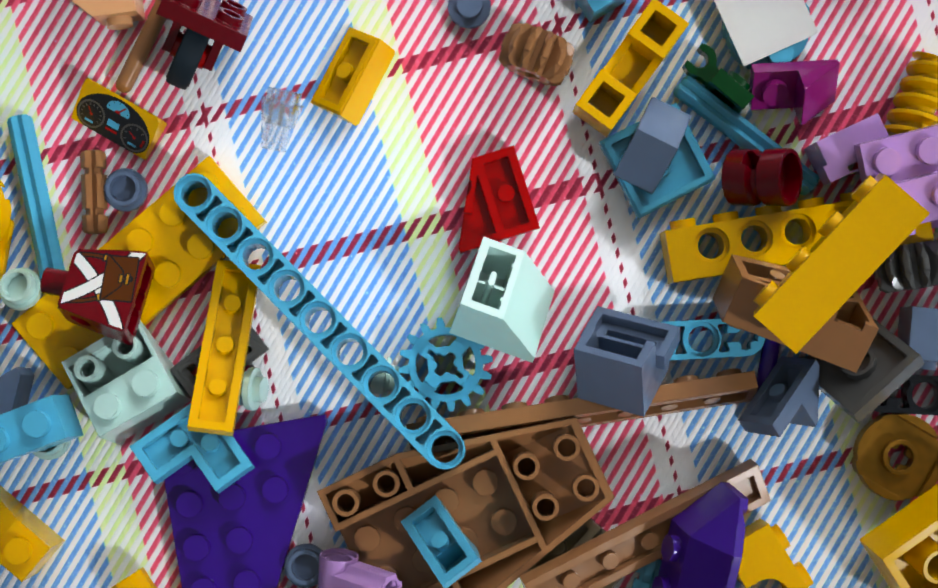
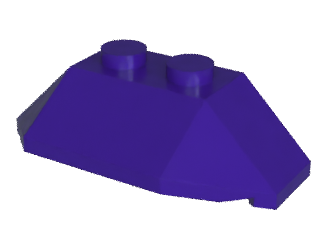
M720 482L671 519L669 532L662 541V561L659 574L654 578L652 588H735L742 560L745 536L743 515L747 512L749 499L730 483Z

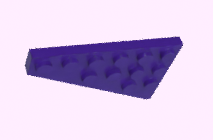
M327 414L235 429L233 437L255 468L219 494L214 490L194 459L164 480L182 588H278L285 558L290 549L297 520L299 519L308 490L310 477L318 457L317 454L323 434L328 424Z

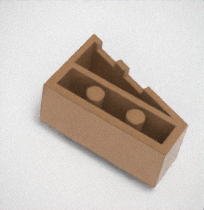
M732 254L712 298L722 322L733 328L743 329L786 346L753 316L755 309L759 306L753 300L771 280L778 285L790 270L785 266ZM857 291L802 347L800 352L857 373L879 330Z

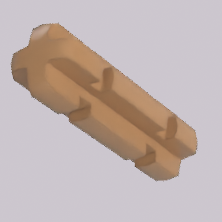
M84 150L80 154V168H83L85 173L81 174L82 209L86 210V215H82V230L87 234H104L108 231V216L104 215V210L108 209L107 200L104 196V184L107 175L103 174V169H106V154L102 150Z

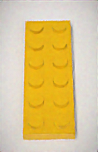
M211 156L205 158L188 173L202 174L208 178L258 230L267 223ZM175 185L98 249L142 251L148 253L156 269L140 319L145 326L212 270L217 264V259L223 260L227 257L179 208L174 200L173 192ZM200 187L194 189L188 198L189 206L196 207L203 204L207 199V188ZM228 218L222 221L218 228L219 237L228 238L234 235L238 229V220ZM45 294L34 306L25 311L11 324L66 389H72L73 385L61 362L105 336L66 320L58 309L60 296Z

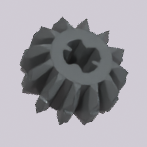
M938 240L898 246L874 272L879 290L885 293H894L938 285Z

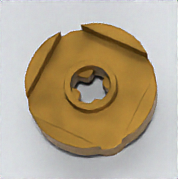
M902 413L880 414L875 419L869 421L859 432L853 447L852 468L858 474L864 486L878 496L894 501L910 499L914 496L919 497L931 489L938 481V435L927 422L916 416ZM901 444L905 447L903 455L908 458V461L905 465L896 464L892 468L889 464L891 458L888 456V452L891 448L897 449Z

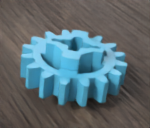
M442 317L437 318V328L433 330L425 323L420 324L423 333L420 338L411 334L407 336L413 345L412 350H400V355L408 359L409 362L408 365L398 368L399 373L410 374L411 380L408 383L413 388H417L419 394L424 399L427 397L432 399L431 406L435 410L438 409L441 402H446L449 412H454L455 401L460 399L463 404L469 407L471 401L468 395L472 391L481 396L484 394V390L478 384L480 379L491 380L492 374L484 371L483 365L493 362L492 356L481 354V350L486 346L450 334L451 328L445 327ZM441 336L456 338L450 346L435 347L429 342ZM469 348L475 357L474 375L466 371L463 364V356ZM433 352L436 356L440 355L443 358H447L450 354L454 355L456 358L453 364L463 378H459L457 375H452L449 372H445L442 376L437 375L436 372L439 366L429 353ZM419 354L427 360L429 373L423 382L420 380L417 372ZM456 382L463 388L453 394L435 393L445 383Z

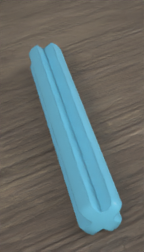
M685 76L674 89L673 93L676 98L742 149H758L763 153L766 149L782 148L691 76ZM801 162L803 181L800 194L807 195L814 189L820 178Z
M21 114L8 118L7 125L41 280L43 272L47 267L65 270L33 118L27 114Z

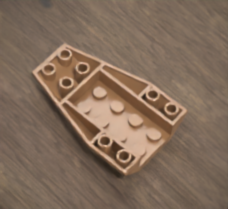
M577 417L464 439L466 447L465 457L458 466L452 469L444 470L434 467L414 449L396 453L317 491L335 532L340 530L348 549L359 554L360 562L396 573L398 580L402 581V588H444L401 524L403 519L435 495L443 502L462 532L476 546L482 562L448 588H507L520 575L529 570L615 498ZM454 441L434 445L432 449L433 455L440 462H450L458 454V444Z

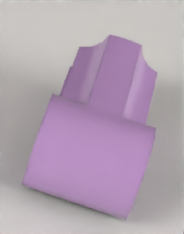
M330 548L320 552L318 588H402V581L398 580L396 573L360 562L359 554L353 550Z

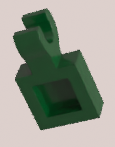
M702 43L696 51L705 58V67L697 68L687 60L682 66L684 73L700 81L706 89L737 113H740L755 97L748 91L750 85L742 76L734 71L727 73L722 68L718 70L715 51L710 46Z

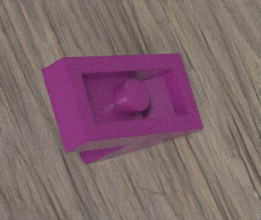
M838 59L751 64L749 92L755 97L749 102L750 109L794 108L799 123L801 125L806 124L835 101L840 65Z

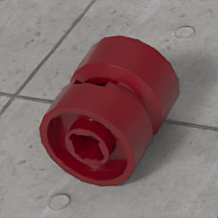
M792 148L766 149L763 153L758 149L730 150L722 166L721 180L724 197L733 206H756L761 202L766 206L794 205L799 198L803 181L802 164L797 151Z

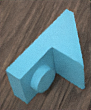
M436 495L401 521V524L444 588L451 586L482 562L476 546L462 532L443 502Z

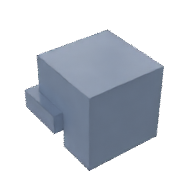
M597 306L574 348L578 398L644 417L669 370V361L680 341V327Z

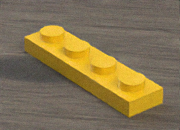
M217 259L187 428L188 431L233 437L258 287L232 261ZM249 264L250 269H261V265Z

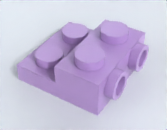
M938 124L855 144L854 149L861 182L869 175L875 178L879 173L886 174L930 213L920 224L931 222L932 228H938ZM916 229L909 236L916 234Z

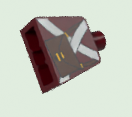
M78 249L73 254L68 271L47 267L44 270L40 288L42 293L60 296L58 309L69 322L116 339L122 343L133 345V338L137 333L156 268L147 252Z

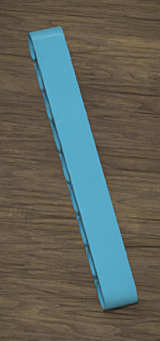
M197 173L186 174L180 178L173 192L174 200L179 208L430 464L444 470L458 466L464 459L466 452L465 442L460 434L208 178ZM196 188H207L208 194L205 202L200 206H189L188 198L190 193ZM228 218L237 219L238 229L236 233L228 238L219 237L218 228L221 222ZM256 249H267L269 252L267 264L261 269H250L248 260L251 253ZM291 279L299 281L300 292L298 296L292 301H282L278 293L281 284ZM317 311H328L332 319L330 327L322 333L312 332L309 327L311 316ZM348 342H358L363 349L362 358L354 365H345L340 360V350ZM380 373H387L394 378V390L386 397L374 396L370 387L372 379ZM409 405H420L426 411V422L419 429H407L402 423V412ZM444 436L452 437L458 444L457 456L452 461L446 463L437 460L432 450L435 441Z

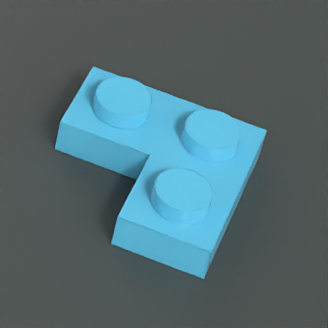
M191 403L129 446L157 485L193 459L218 494L255 468L234 437L188 431L187 424Z

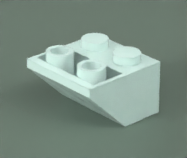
M483 236L449 333L533 363L555 290L525 251Z
M141 320L136 336L133 338V345H128L105 336L61 362L99 438L116 444L192 401L190 395L170 369L174 366Z

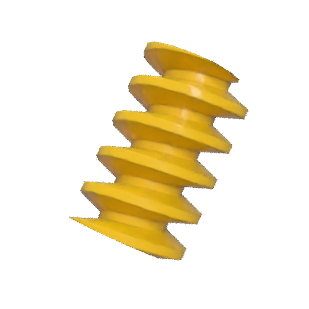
M921 51L912 52L915 60L910 61L906 66V73L909 76L902 78L899 83L900 89L903 92L897 93L893 98V104L897 108L889 110L886 115L890 124L884 126L889 136L938 124V116L934 114L938 110L937 55Z

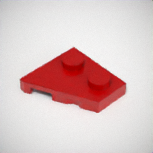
M514 145L472 158L458 246L460 254L478 249L483 236L500 242L540 229Z

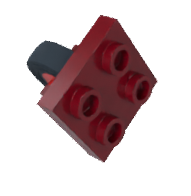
M161 0L156 14L173 21L162 47V50L169 52V55L174 57L166 75V81L173 86L186 90L197 68L212 71L223 45L241 52L253 16L246 13L247 8L234 0H222V2L219 0ZM182 26L187 28L185 33L180 31ZM209 39L214 40L212 46L208 44Z

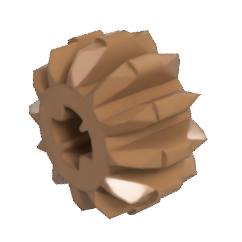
M516 23L511 25L509 32L504 36L500 48L499 61L509 71L517 73L521 77L546 86H558L562 84L565 76L569 73L575 49L565 38L555 35L552 31H547L540 26L535 27L528 23Z

